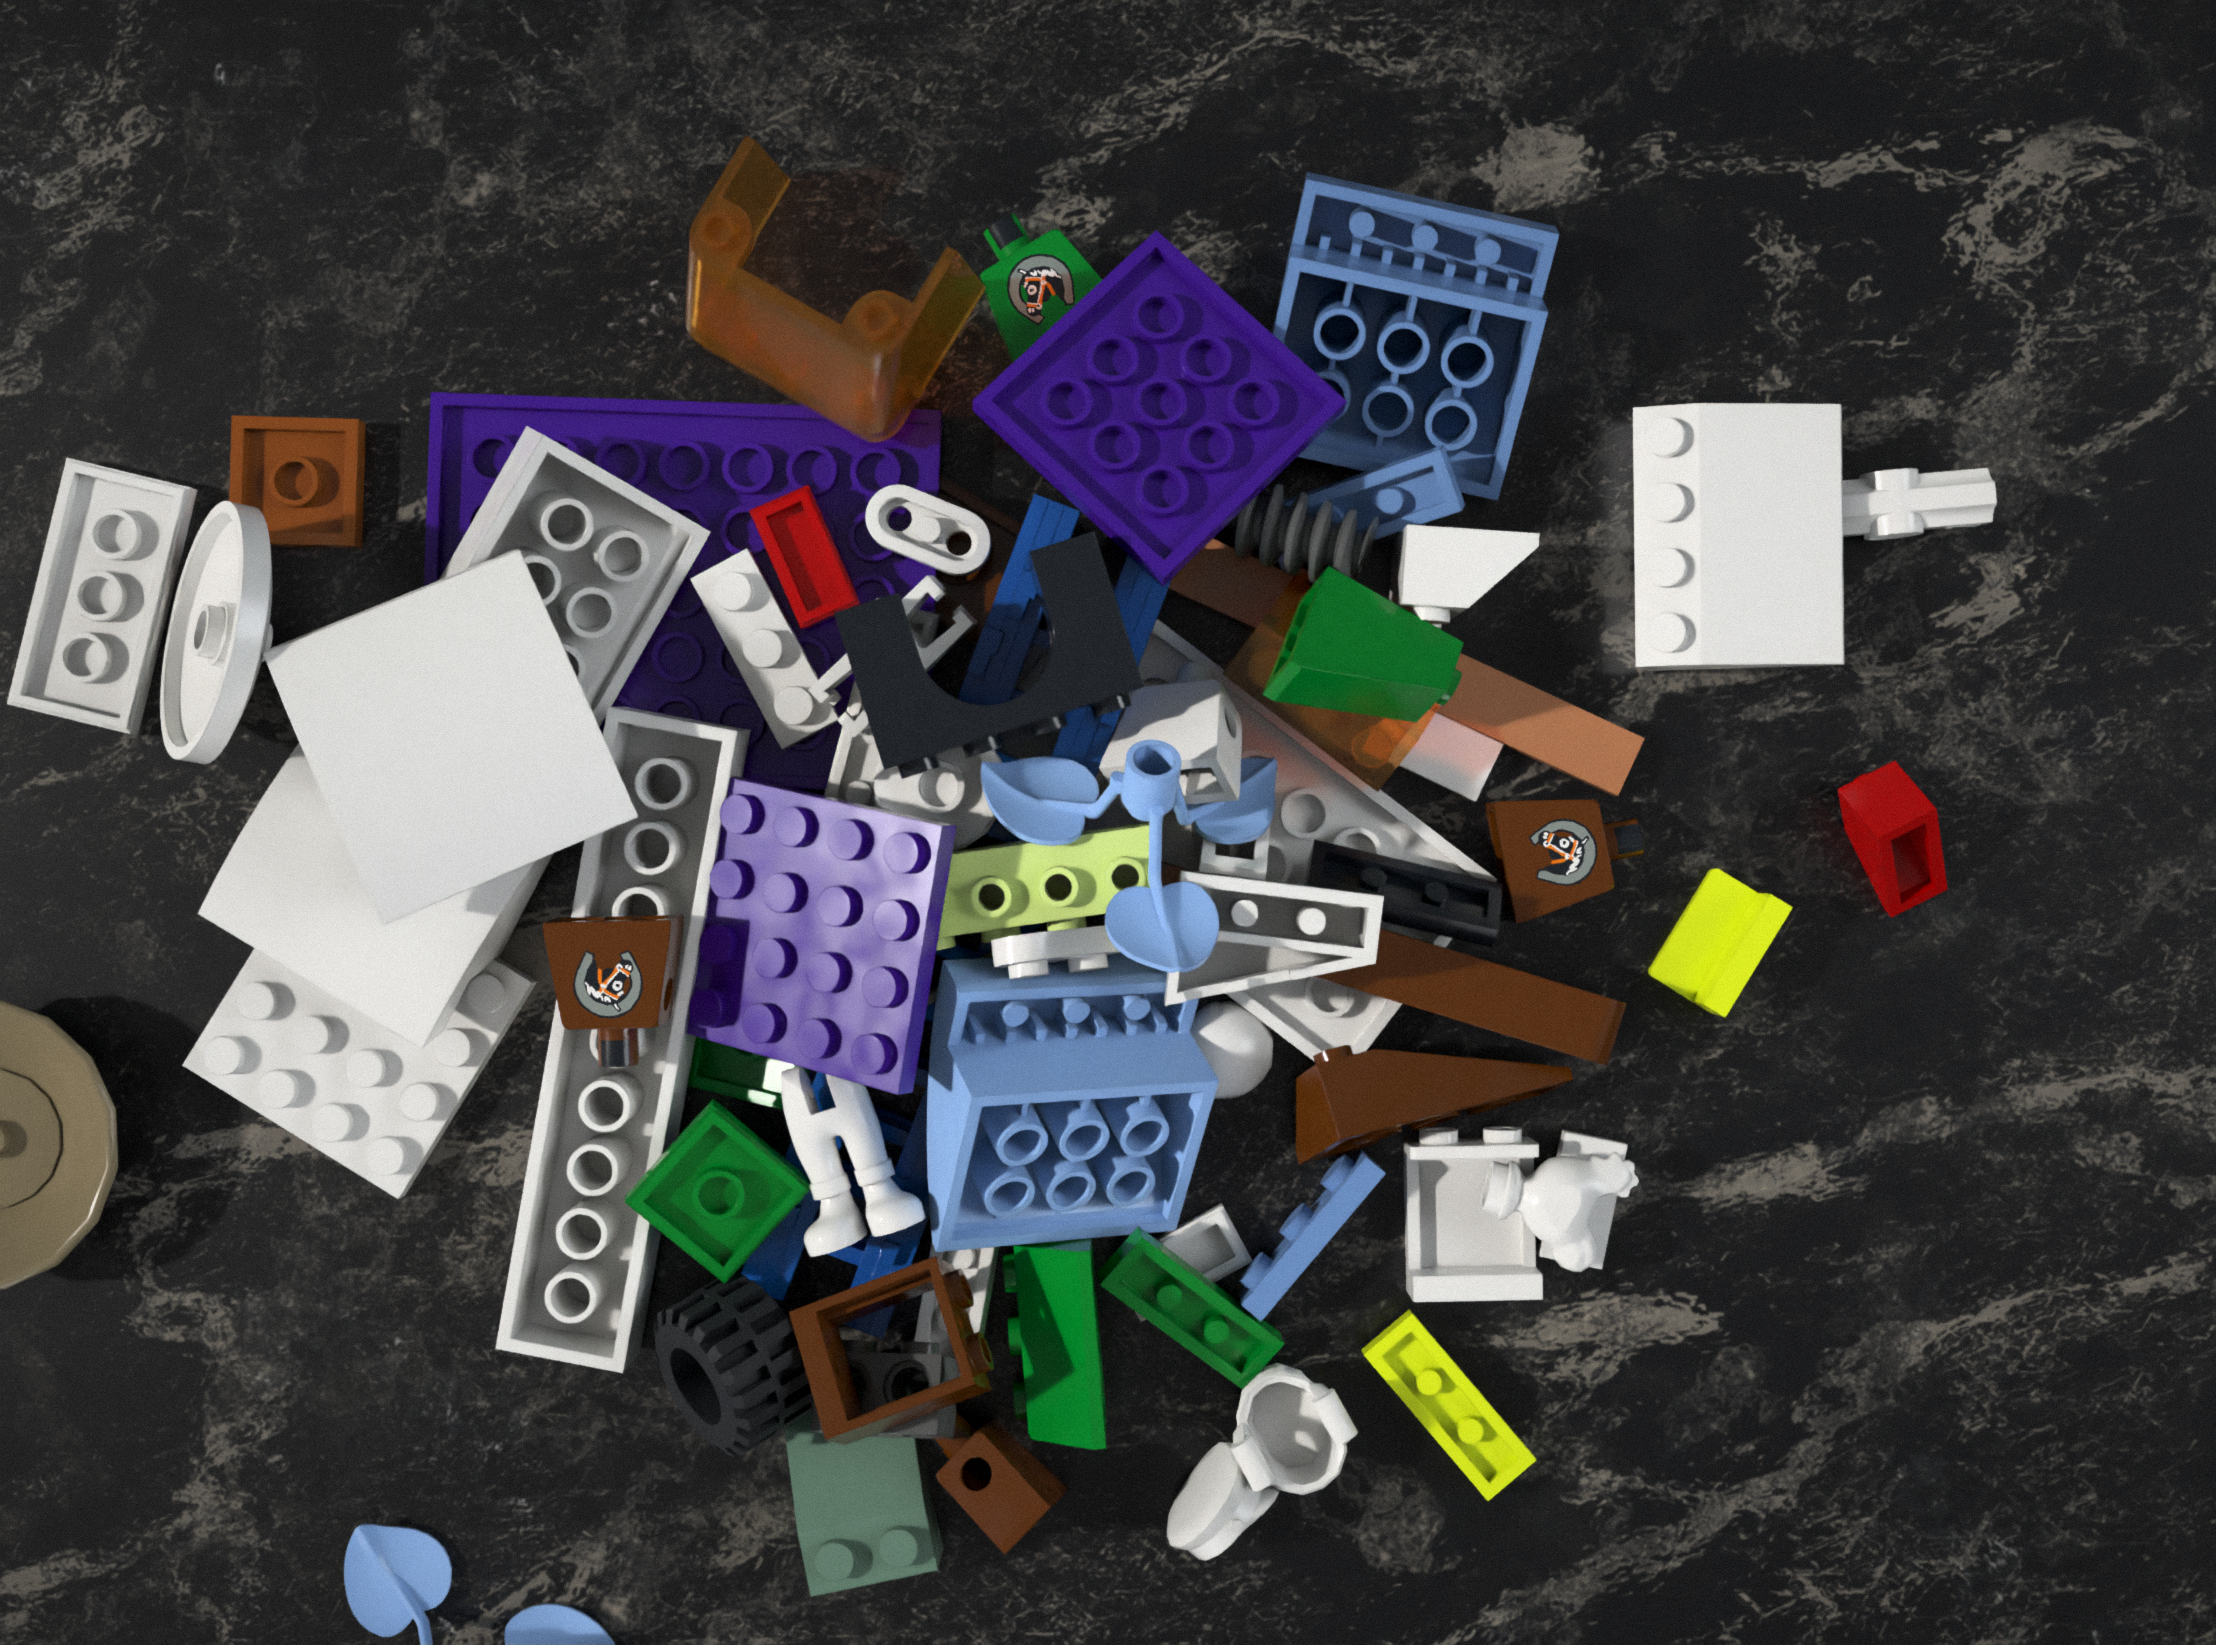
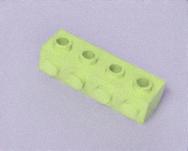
M1149 822L1083 831L1078 840L1065 845L1046 846L1021 840L954 850L952 852L936 951L955 947L954 936L980 932L982 943H990L994 939L1020 935V926L1046 922L1047 931L1087 927L1086 916L1106 914L1108 904L1119 891L1133 886L1150 888L1148 882Z

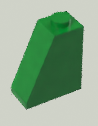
M1328 566L1300 600L1262 695L1277 702L1417 723L1435 703L1444 706L1456 691L1462 677V672L1455 668L1464 642L1429 622L1421 620L1420 617Z

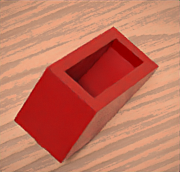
M1896 761L1873 772L1862 774L1852 782L1837 789L1844 829L1884 910L1891 918L1948 890L1937 808Z

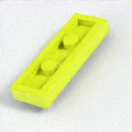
M1410 1309L1361 1349L1367 1360L1487 1501L1492 1499L1536 1461L1532 1452Z

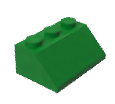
M1092 1238L1014 1245V1253L1003 1254L1005 1292H1017L1019 1317L1008 1318L1011 1357L1022 1356L1024 1380L1013 1381L1016 1420L1028 1421V1433L1031 1440L1090 1450L1106 1449L1107 1417Z

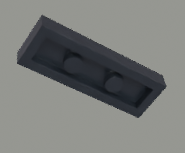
M1314 839L1308 859L1305 886L1384 896L1382 922L1483 946H1493L1499 931L1503 884Z

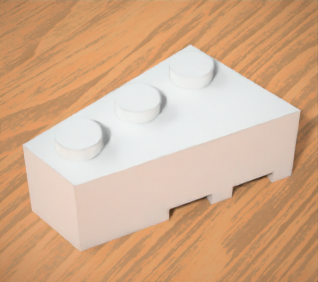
M1180 870L1179 882L1195 883L1202 887L1212 898L1219 915V931L1215 947L1205 963L1186 973L1179 971L1175 973L1167 972L1164 996L1165 1006L1287 980L1292 981L1376 964L1384 896Z

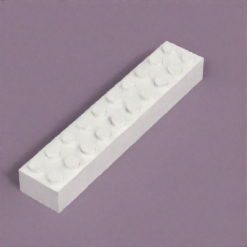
M608 707L603 737L638 817L584 840L571 917L684 914V927L670 1020L659 1027L638 1028V1065L601 1067L598 1064L597 1029H565L561 1022L558 1002L556 1000L495 1349L624 1373L640 1353L661 1232L629 1207L624 1200L629 1190L679 1135L696 1036L687 1034L690 1016L689 1005L694 993L701 952L699 942L705 928L711 893L710 873L716 864L722 829L720 808L727 798L730 777L743 776L751 730L630 707Z

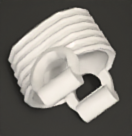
M1275 1363L1264 1366L1242 1390L1236 1414L1237 1428L1233 1432V1444L1229 1448L1253 1491H1259L1272 1485L1277 1490L1305 1495L1323 1489L1340 1474L1347 1453V1442L1355 1437L1358 1431L1333 1388L1328 1389L1324 1384L1313 1383L1301 1370Z

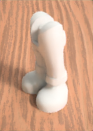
M797 1066L781 1072V1096L789 1133L799 1160L811 1182L809 1186L813 1199L821 1201L819 1218L804 1234V1243L809 1256H820L840 1250L858 1242L868 1233L862 1214L850 1192L851 1184L847 1172L843 1169L836 1144L837 1136H841L844 1140L855 1168L853 1171L858 1186L863 1188L866 1201V1218L872 1236L891 1234L924 1220L926 1216L919 1198L912 1193L902 1191L891 1179L895 1171L891 1158L887 1156L880 1123L866 1086L826 1074L828 1086L836 1107L820 1112L808 1075L803 1067Z

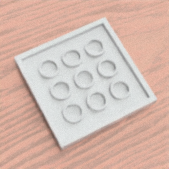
M254 948L182 1066L399 1199L405 1196L538 981L499 957L492 959L487 967L468 982L444 1031L424 1048L420 1049Z

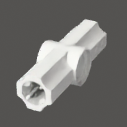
M1902 468L1859 475V479L1843 480V537L1864 535V540H1887L1920 535L1924 533V530L1977 527L1993 522L1994 508L1997 504L1995 481L1992 480L1988 468L1919 474L1916 468Z

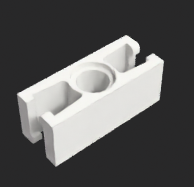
M927 575L902 599L908 621L930 596L938 602L946 594L944 592L946 588L935 576ZM962 605L953 612L954 616L952 619L956 624L929 646H926L922 638L915 631L911 630L919 656L927 672L979 623ZM847 653L808 689L820 703L829 701L834 706L842 699L841 695L834 688L853 673ZM865 709L860 715L855 714L852 716L846 711L837 719L853 738L863 735L870 728Z

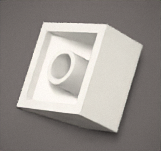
M1407 524L1392 542L1389 600L1420 617L1421 620H1425L1441 629L1442 624H1449L1450 619L1473 605L1539 547L1540 533Z

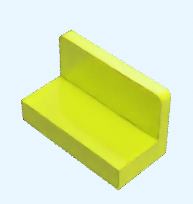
M1712 868L1704 877L1648 969V974L1709 1013L1726 1018L1793 907L1772 894L1758 893L1722 870Z

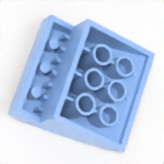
M1123 953L1107 955L1108 968L1069 973L1067 961L1048 963L1050 974L1011 980L1009 979L1008 968H994L993 958L943 960L935 1002L927 1087V1177L932 1244L936 1252L1131 1235L1138 1226L1147 1233L1176 1231L1219 1083V1079L1190 1033L1199 998L1165 1006L1164 996L1167 972L1138 963L1126 957Z

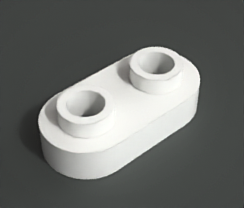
M900 484L889 485L880 489L868 503L865 516L868 531L875 541L885 549L953 576H966L975 573L983 567L990 556L992 542L989 530L984 521L971 511ZM906 509L911 513L912 521L906 530L895 531L889 527L888 519L893 511ZM956 533L967 534L972 541L970 550L961 556L953 555L948 551V541Z
M1105 925L1020 934L991 940L994 968H1008L1010 980L1050 974L1048 963L1067 961L1069 973L1108 968L1107 955L1120 952L1110 941Z

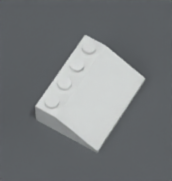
M1692 403L1634 407L1636 667L1647 671L1845 665L1842 405Z
M526 426L439 580L519 548L600 727L606 717L608 707L613 705L711 532L561 444Z

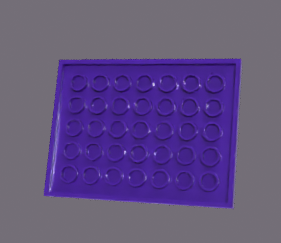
M431 392L424 586L440 579L526 426L536 430L711 532L611 707H630L751 730L742 777L792 789L826 790L842 725L837 722L798 744L782 750L690 579L746 548L750 550L820 679L846 654L836 619L833 617L806 630L800 628L749 510L809 485L861 603L864 604L876 600V598H883L895 593H899L902 600L927 575H933L937 578V570L879 545L868 531L865 518L866 509L876 492L886 486L896 484L912 487L940 499L943 435L942 410ZM906 509L893 511L888 519L889 527L895 531L906 530L911 524L912 515ZM930 596L920 609L936 613L937 601ZM933 666L927 673H928V675L931 677V679L934 681V666ZM853 673L834 688L842 697L834 705L839 716L847 711L855 681ZM606 717L603 720L601 726L599 727L602 732V735L604 731Z

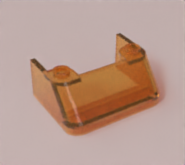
M745 136L694 219L690 229L685 307L687 331L698 344L710 353L859 439L867 442L887 440L894 436L903 426L986 290V287L959 252L947 246L912 303L890 291H873L859 298L850 309L843 323L839 324L742 269L753 250L757 236L791 182L755 140Z

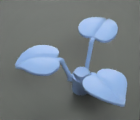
M1143 740L1132 745L1126 755L1124 773L1119 771L1111 773L1110 784L1099 799V787L1095 777L1085 766L1069 759L1043 756L1006 763L983 761L980 773L981 783L986 801L994 816L1009 832L1033 844L1057 846L1070 844L1078 840L1084 830L1085 817L1091 819L1101 817L1117 795L1121 794L1124 806L1134 818L1149 821L1148 882L1150 888L1142 886L1128 887L1113 896L1106 908L1105 928L1110 941L1126 957L1143 965L1169 973L1178 971L1186 973L1206 962L1215 947L1218 937L1219 915L1210 895L1195 883L1176 882L1163 887L1161 880L1163 816L1172 810L1175 812L1180 825L1186 826L1194 823L1197 832L1204 839L1214 843L1243 844L1259 838L1269 828L1274 815L1277 773L1276 758L1241 759L1240 795L1238 801L1188 805L1185 803L1179 782L1181 773L1180 754L1173 746L1160 740Z
M364 1523L356 1527L350 1538L344 1561L345 1590L353 1615L368 1631L381 1637H392L399 1634L414 1619L418 1627L420 1645H433L430 1622L424 1611L433 1609L441 1604L451 1587L452 1564L444 1546L429 1533L416 1528ZM542 1603L523 1609L509 1620L504 1631L505 1645H616L607 1631L593 1618L580 1610L558 1603Z

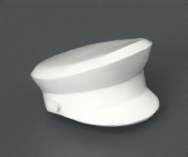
M1219 1442L1206 1453L1183 1484L1169 1512L1167 1538L1170 1545L1177 1549L1188 1550L1200 1560L1207 1561L1214 1558L1231 1546L1247 1527L1268 1510L1280 1491L1272 1485L1259 1491H1253L1229 1448L1233 1444L1231 1442Z

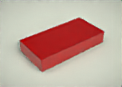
M809 485L749 510L802 630L835 617V612L862 604Z

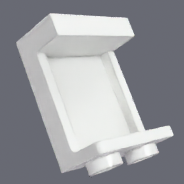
M1513 1126L1483 1128V1138H1458V1129L1433 1127L1419 1129V1139H1403L1406 1291L1413 1302L1543 1300L1542 1273L1536 1268L1535 1235L1527 1226L1522 1213L1515 1211L1507 1219L1498 1220L1497 1215L1480 1210L1483 1186L1491 1161L1508 1164L1509 1161H1514L1519 1165L1523 1176H1529L1534 1172V1158L1539 1157V1144L1530 1137H1522V1128Z

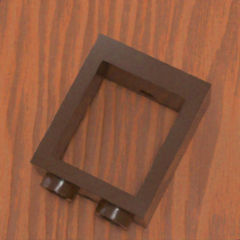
M935 1256L789 1312L825 1440L847 1445L991 1391L986 1372L994 1368L992 1355L983 1334L980 1331L973 1332L966 1310L974 1306L973 1295L968 1280L960 1268L954 1270L953 1265ZM935 1290L961 1376L863 1413L838 1326Z

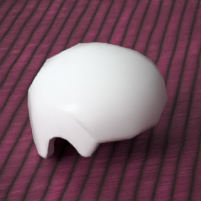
M1232 1001L1213 1002L1203 1006L1195 1013L1190 1033L1219 1079L1214 1099H1233L1254 1089L1261 1083L1272 1066L1274 1038L1267 1025L1239 1003Z

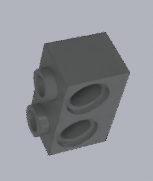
M842 1340L851 1374L853 1375L861 1371L866 1379V1390L863 1397L859 1400L863 1413L906 1397V1388L909 1381L919 1373L926 1375L929 1388L958 1377L959 1368L956 1359L939 1354L940 1344L907 1341L901 1342L900 1353H877V1342ZM813 1400L811 1431L824 1434ZM956 1404L868 1437L954 1440Z

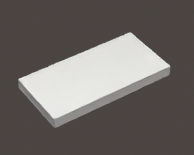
M66 458L7 700L8 705L128 734H139L198 490Z

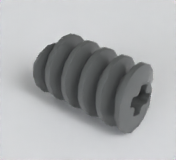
M1277 483L1266 498L1260 497L1258 494L1237 515L1234 532L1235 552L1238 557L1245 559L1249 558L1259 546V560L1266 567L1273 566L1284 553V570L1286 574L1292 576L1297 575L1308 562V577L1312 583L1317 581L1328 566L1355 580L1362 572L1372 549L1378 529L1379 517H1375L1364 532L1357 530L1356 509L1351 508L1343 519L1336 523L1333 522L1332 501L1326 500L1315 515L1308 513V493L1302 491L1289 507L1284 505V485Z

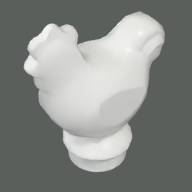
M1613 1152L1607 1158L1595 1155L1589 1160L1567 1156L1548 1158L1529 1176H1523L1519 1165L1514 1161H1509L1508 1164L1491 1161L1483 1186L1480 1210L1497 1215L1498 1220L1507 1219L1515 1211L1522 1213L1531 1232L1552 1247L1553 1258L1561 1267L1574 1272H1582L1594 1264L1597 1254L1596 1239L1589 1226L1597 1199L1612 1194L1626 1198L1629 1196L1630 1189L1637 1186L1639 1180L1634 1173V1163L1630 1160L1622 1161L1617 1152Z

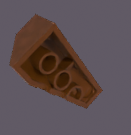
M1351 1045L1335 1047L1314 1055L1315 1065L1296 1078V1155L1299 1165L1355 1151L1378 1144L1377 1140L1401 1132L1403 1130L1401 1125L1409 1124L1410 1129L1416 1133L1419 1132V1129L1433 1128L1435 1125L1460 1116L1459 1110L1466 1109L1469 1116L1480 1114L1550 1093L1574 1080L1570 1067L1383 1049H1373L1353 1054Z

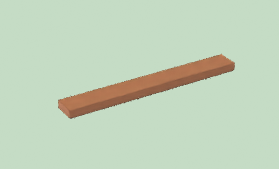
M1212 539L1172 578L1168 590L1283 643L1300 600L1313 584L1286 574L1285 571L1274 566H1263L1259 559L1252 556L1245 559L1237 556L1235 548ZM1460 653L1455 669L1462 672V677L1456 691L1444 706L1435 703L1430 708L1431 710L1612 796L1619 795L1645 738Z

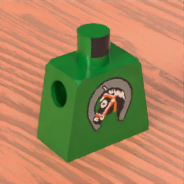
M1010 214L999 219L984 231L983 235L999 262L980 274L984 292L1012 363L1102 281L1100 276L1061 231L1056 228L1031 241L1016 214Z

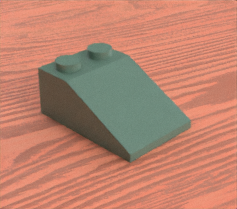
M862 1372L852 1375L859 1400L863 1397L866 1390V1379ZM909 1383L906 1388V1397L911 1395ZM812 1408L808 1414L784 1428L797 1533L811 1597L938 1571L943 1545L921 1439L866 1437L847 1445L827 1441L824 1434L811 1431Z

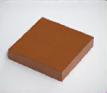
M232 415L229 501L256 507L262 512L268 527L270 546L362 549L366 423L359 419Z

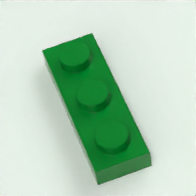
M1139 1226L1096 1273L1100 1286L1242 1390L1285 1344L1277 1329L1264 1320L1259 1321L1238 1300Z

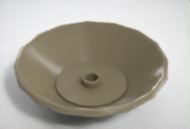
M0 1000V1290H3L59 1265L99 1222L118 1170L116 1108L93 1058L49 1017Z

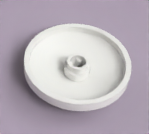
M221 501L202 523L191 546L180 577L166 637L160 689L162 737L167 752L176 760L208 764L220 755L229 742L249 702L261 663L265 661L263 651L270 649L272 645L273 628L269 624L272 606L270 539L265 518L256 507L231 501Z

